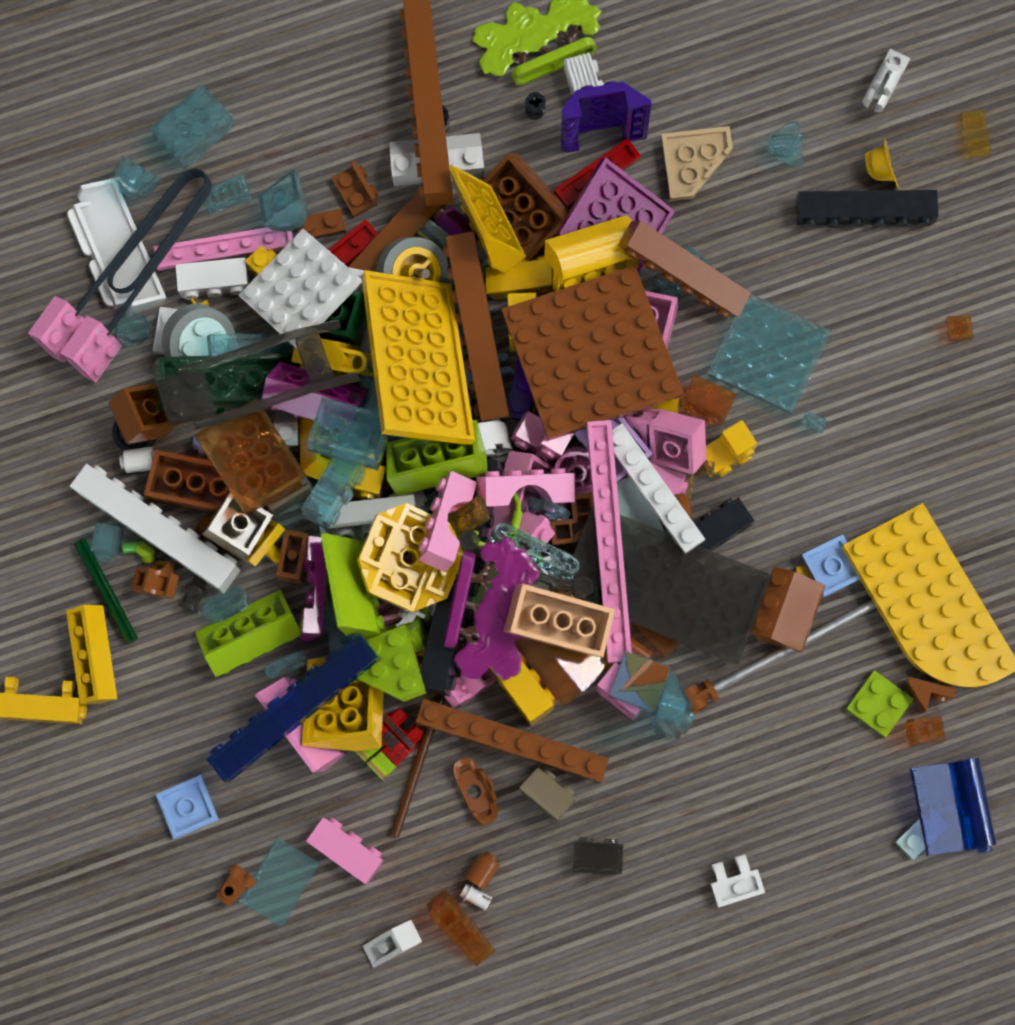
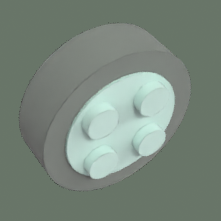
M190 304L178 309L168 319L162 333V348L167 360L177 369L194 377L210 376L221 370L230 360L235 347V332L229 319L221 312L204 304Z

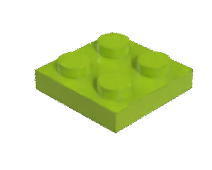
M874 670L845 710L886 738L914 699Z

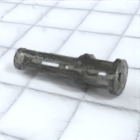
M212 543L218 548L217 553H220L222 547L215 543ZM195 574L192 582L186 585L187 591L182 602L178 603V607L187 612L197 614L199 602L202 596L206 594L205 585L207 582Z

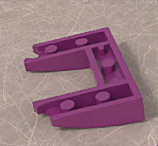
M308 536L306 539L303 568L307 572V580L311 582L310 591H307L306 605L309 608H304L300 614V638L305 642H310L320 636L323 625L326 562L321 537Z

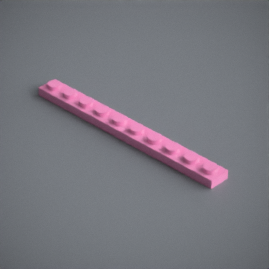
M611 420L591 421L586 424L602 606L615 609L606 644L607 663L623 662L624 656L625 661H627L626 652L632 654L612 424Z

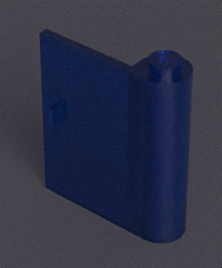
M979 758L910 768L926 855L931 856L977 849L978 853L993 851L992 846L997 844Z

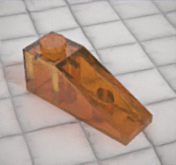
M446 889L426 904L430 918L476 966L495 952L492 944Z

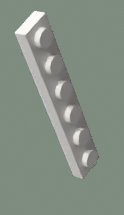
M620 424L612 430L614 456L684 554L703 543L705 538L624 425Z

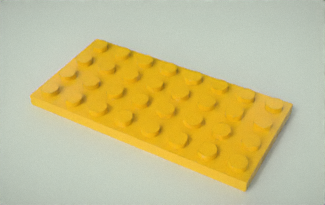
M364 270L361 278L363 281L362 286L381 434L472 445L475 441L452 296V285Z

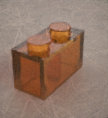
M694 375L681 405L691 414L696 415L699 413L706 416V420L711 423L724 424L737 393Z

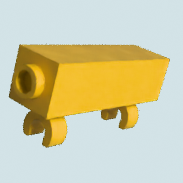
M16 677L5 678V693H0V719L82 725V719L86 718L87 705L80 704L79 698H74L76 683H73V681L63 680L62 697L17 694L19 679H16Z

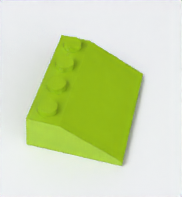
M320 534L338 628L355 644L382 634V630L385 629L383 616L379 615L378 607L381 606L380 598L367 593L357 562L363 543L360 540L332 534Z

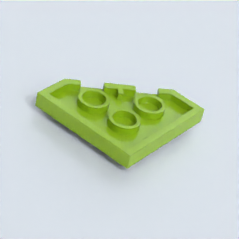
M399 626L339 650L343 670L347 675L403 702L426 694L407 626Z

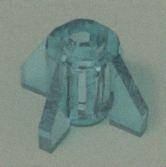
M798 121L788 122L773 133L771 139H768V152L772 153L773 157L792 166L804 165L802 154L804 133H799Z

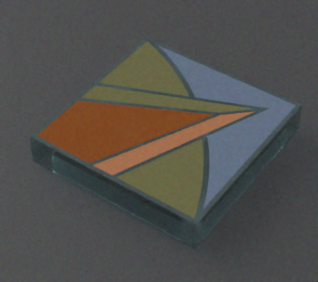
M625 650L609 697L655 714L671 667Z

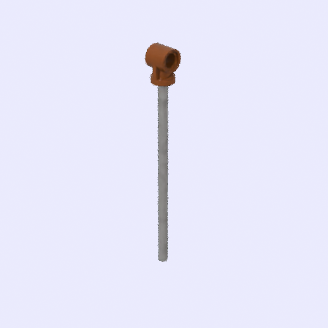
M870 600L810 632L805 646L875 609L874 602ZM782 647L714 684L709 679L702 681L703 687L700 689L695 684L678 693L676 697L687 717H690L708 707L706 701L711 700L713 703L718 701L717 693L795 651Z

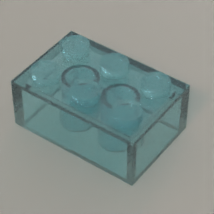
M200 85L152 126L150 130L154 139L185 170L229 132L235 124L232 115Z
M322 397L307 439L308 451L378 471L390 435L381 434L379 413Z

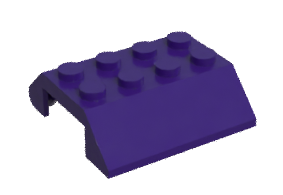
M609 81L602 86L586 85L575 91L562 109L561 150L566 153L580 151L578 133L621 126L624 140L628 138L630 142L647 139L652 105L651 99L624 82Z

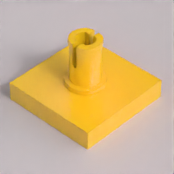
M270 520L250 555L244 560L256 566L266 555L274 563H279L281 550L274 543L285 531V528L279 523Z

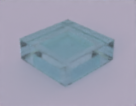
M807 411L800 425L822 434L828 421Z

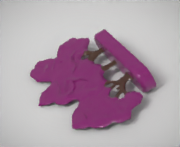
M507 536L499 543L488 542L482 546L480 553L486 566L478 574L473 572L475 554L469 551H463L443 640V647L455 648L459 634L465 636L467 640L466 647L459 651L454 658L457 667L461 669L462 677L479 679L491 667L495 675L505 681L511 676L515 677L521 671L522 655L518 651L515 641L517 639H524V637L503 631L515 585L525 584L532 586L540 576V571L536 564L531 561L530 555L526 550L516 547L514 540L509 539ZM491 561L495 562V565H494V566H492V567H489V566H488V565H489V562H491ZM495 569L498 570L496 577L484 579V576L488 577L487 572ZM474 582L481 583L485 590L484 600L479 604L466 601L470 584ZM485 583H490L491 588L486 587ZM465 608L473 609L476 621L475 626L461 627ZM471 635L478 637L479 641H473Z

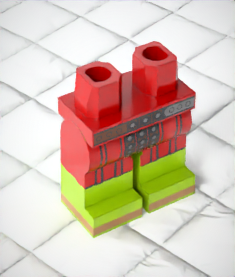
M400 708L393 711L390 715L386 713L383 716L381 748L355 751L383 781L418 747L416 743L424 735L416 724L406 733L400 728L409 718Z

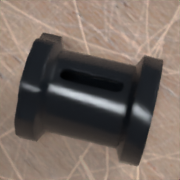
M532 92L525 99L526 115L533 120L541 119L545 114L546 100L539 92Z

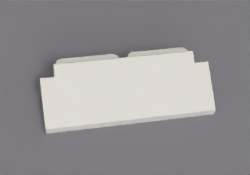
M115 178L81 185L76 196L79 203L74 204L67 213L83 254L92 258V261L89 263V269L95 282L137 229ZM142 240L116 272L113 278L115 288L121 289L131 285L149 262L150 258ZM155 271L127 309V316L165 301L166 296ZM108 276L98 288L104 304L112 307L113 310L122 307L134 291L132 290L124 294L114 292L109 287Z

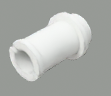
M467 883L460 894V897L464 898V902L467 900L484 911L493 898L474 888V884L469 885Z

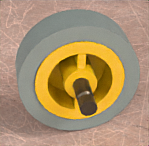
M403 237L393 241L383 250L377 263L376 272L443 283H448L449 279L447 270L449 266L445 254L435 243L424 238Z

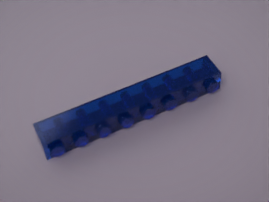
M353 634L343 643L345 646L338 652L337 650L330 652L324 658L326 662L320 667L315 665L305 673L307 677L300 683L298 681L292 683L286 689L288 693L282 698H279V696L274 698L267 704L268 709L262 714L258 712L248 720L249 725L244 729H236L229 735L230 740L224 745L220 743L210 751L211 756L206 760L224 783H230L382 659L363 635L359 634L356 636Z

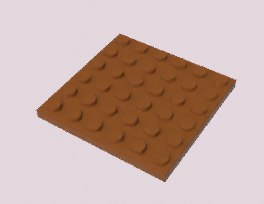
M636 266L501 309L548 441L586 429L587 422L613 420L684 395Z

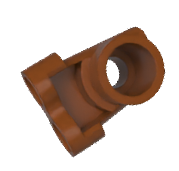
M236 863L228 870L229 876L215 895L228 907L237 901L247 888L251 890L257 882ZM229 886L234 890L231 896L225 894V889Z

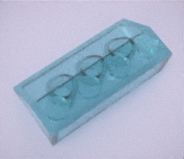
M670 673L664 685L651 731L679 740L681 735H686L691 727L695 713L690 712L692 704L678 678L673 673Z

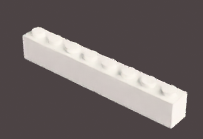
M86 463L70 485L77 494L223 594L226 592L241 571L235 565L237 561L228 554L220 555L217 553L218 548L209 541H206L204 544L198 540L200 536L190 528L185 531L179 527L181 523L171 515L168 518L161 515L162 510L155 504L150 503L148 506L142 502L144 498L134 490L129 493L124 489L126 485L115 477L113 480H110L106 477L107 472L97 465L92 468Z

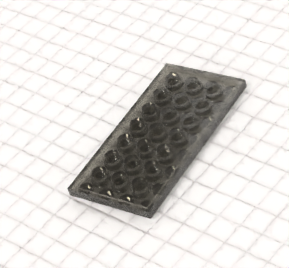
M592 505L558 594L602 606L594 505ZM620 515L629 622L738 665L772 575L700 546L684 554L670 534Z

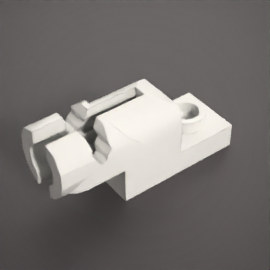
M892 49L888 51L862 100L866 108L869 107L871 101L875 98L879 102L874 112L883 111L910 61L909 57Z

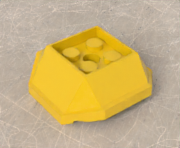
M405 503L375 515L358 555L357 562L367 593L409 612H414L447 599L459 570L463 549L459 545L454 563L445 572L418 561L421 553L418 547L422 538L426 537L427 531L424 530L428 518L432 517V514ZM448 522L450 531L456 537V534L451 524ZM404 552L411 554L412 562L410 564L404 562Z

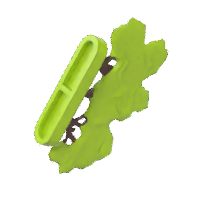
M552 0L548 14L540 15L537 8H524L522 4L513 2L505 13L507 16L506 25L490 22L475 28V35L472 41L480 47L487 48V51L479 60L480 66L485 74L491 72L493 75L502 76L507 72L512 63H520L511 74L516 85H524L562 69L564 59L590 53V55L595 53L597 46L593 38L585 37L574 41L579 33L586 35L597 33L600 27L597 18L602 11L597 6H590L587 0ZM569 25H574V31L569 33L570 37H568L566 30ZM578 25L582 26L580 31L577 30ZM558 33H563L564 37H560ZM556 38L566 42L565 46L551 52L547 48V43ZM543 52L544 55L527 62V53ZM513 53H517L519 58H514Z

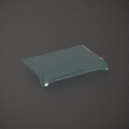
M277 838L254 876L257 882L251 890L246 889L239 902L283 927L320 862Z

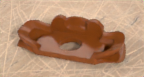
M463 758L453 763L451 770L472 816L480 826L489 825L498 817V808L495 803L497 797L492 779L484 773L482 768L479 769L471 758ZM476 785L480 788L481 795L479 798L472 799L468 796L467 789L469 786Z

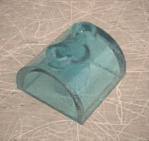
M293 169L258 195L263 223L274 231H291L301 227L306 221L308 210L302 182L298 173Z

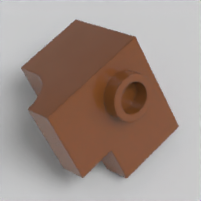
M154 561L150 568L136 567L130 590L153 598L173 599L179 575L173 574L175 564L168 561Z

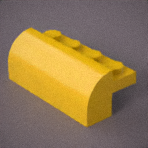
M625 215L545 240L544 259L554 270L553 289L558 291L632 266L638 268L639 259H632L623 253L624 249L618 246L632 220Z

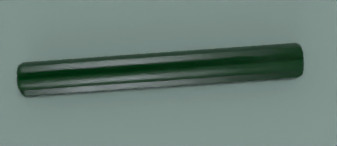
M82 538L76 541L74 546L124 641L127 644L135 642L138 636L87 540Z

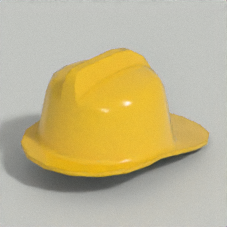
M884 139L883 146L865 154L866 168L868 174L874 180L895 181L898 190H900L891 167L887 141Z

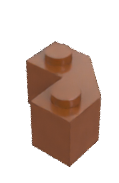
M593 493L576 494L575 502H568L569 519L550 521V526L555 534L549 541V548L573 546L595 519Z

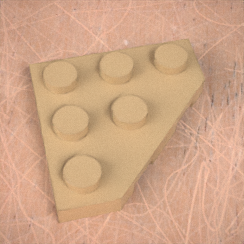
M730 126L661 134L670 201L693 199L722 164L733 148Z

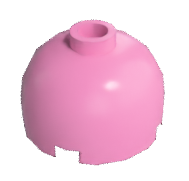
M582 446L566 449L562 456L558 457L554 468H565V473H574L575 495L591 492L589 451Z

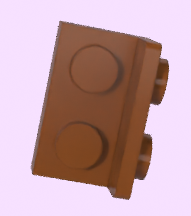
M354 160L350 162V168L331 177L353 218L378 206L376 197L379 196L374 185H368L365 179L368 176L363 166H357Z

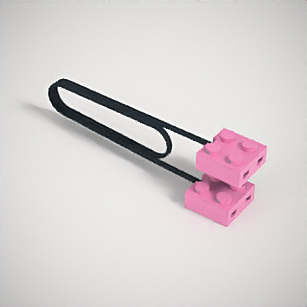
M196 168L181 173L75 309L67 301L54 296L28 332L51 357L63 363L67 360L83 377L95 383L99 380L123 346L110 333L209 196L212 183L207 174L201 169ZM194 178H204L201 189L136 280L126 288H115L113 278L116 272L182 188ZM108 276L109 287L114 292L124 294L132 290L134 291L106 329L100 321L86 316L84 319L78 314Z

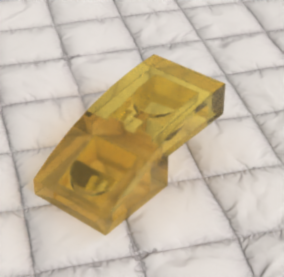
M985 109L961 112V127L967 157L991 155L989 132L986 130Z

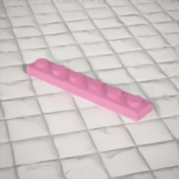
M291 224L174 243L157 269L162 271L174 269L176 264L251 256L261 245L267 251L269 249H272L274 252L281 251L293 239ZM154 246V252H156L159 246Z

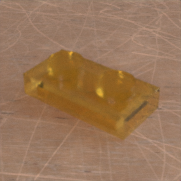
M475 497L449 515L447 520L451 524L457 539L460 540L491 518L484 498Z

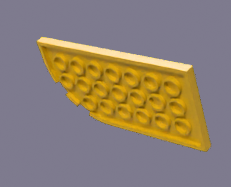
M923 503L841 547L902 652L921 673L927 674L929 677L937 680L938 683L946 686L978 688L997 682L1015 672L1014 654Z

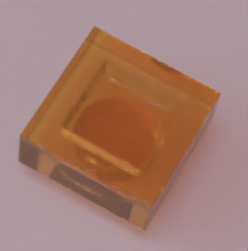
M971 315L949 316L946 318L948 342L972 340Z

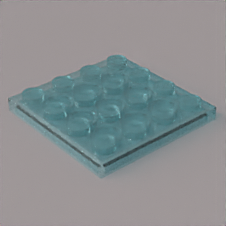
M750 294L739 317H735L707 376L792 415L832 331Z

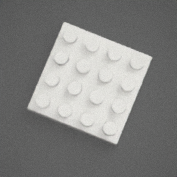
M302 229L239 296L289 343L298 349L363 281L306 230Z

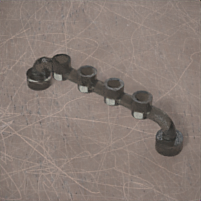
M470 530L463 532L459 538L460 548L463 551L473 552L486 565L481 557V547H478V535ZM489 562L488 566L495 564V562ZM537 567L540 571V576L534 584L538 582L548 585L551 592L559 593L563 591L579 598H586L593 590V583L587 577H579L572 585L565 582L564 578L559 575L552 577L542 573V570Z

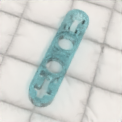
M498 523L491 532L490 538L493 543H499L503 539L500 536L501 532L505 534L504 537L507 536L509 539H513L514 536L516 547L521 548L519 542H526L530 547L526 552L530 555L531 561L536 566L563 579L569 580L574 578L580 569L579 561L574 556L507 523ZM540 553H548L552 560H544Z

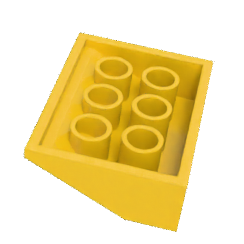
M451 165L449 170L457 195L462 203L460 205L461 209L470 220L469 225L479 238V246L488 256L486 258L488 264L493 269L506 273L523 260L526 255L492 186Z
M340 655L309 659L307 661L302 745L305 747L350 751L381 748L384 692L344 673Z

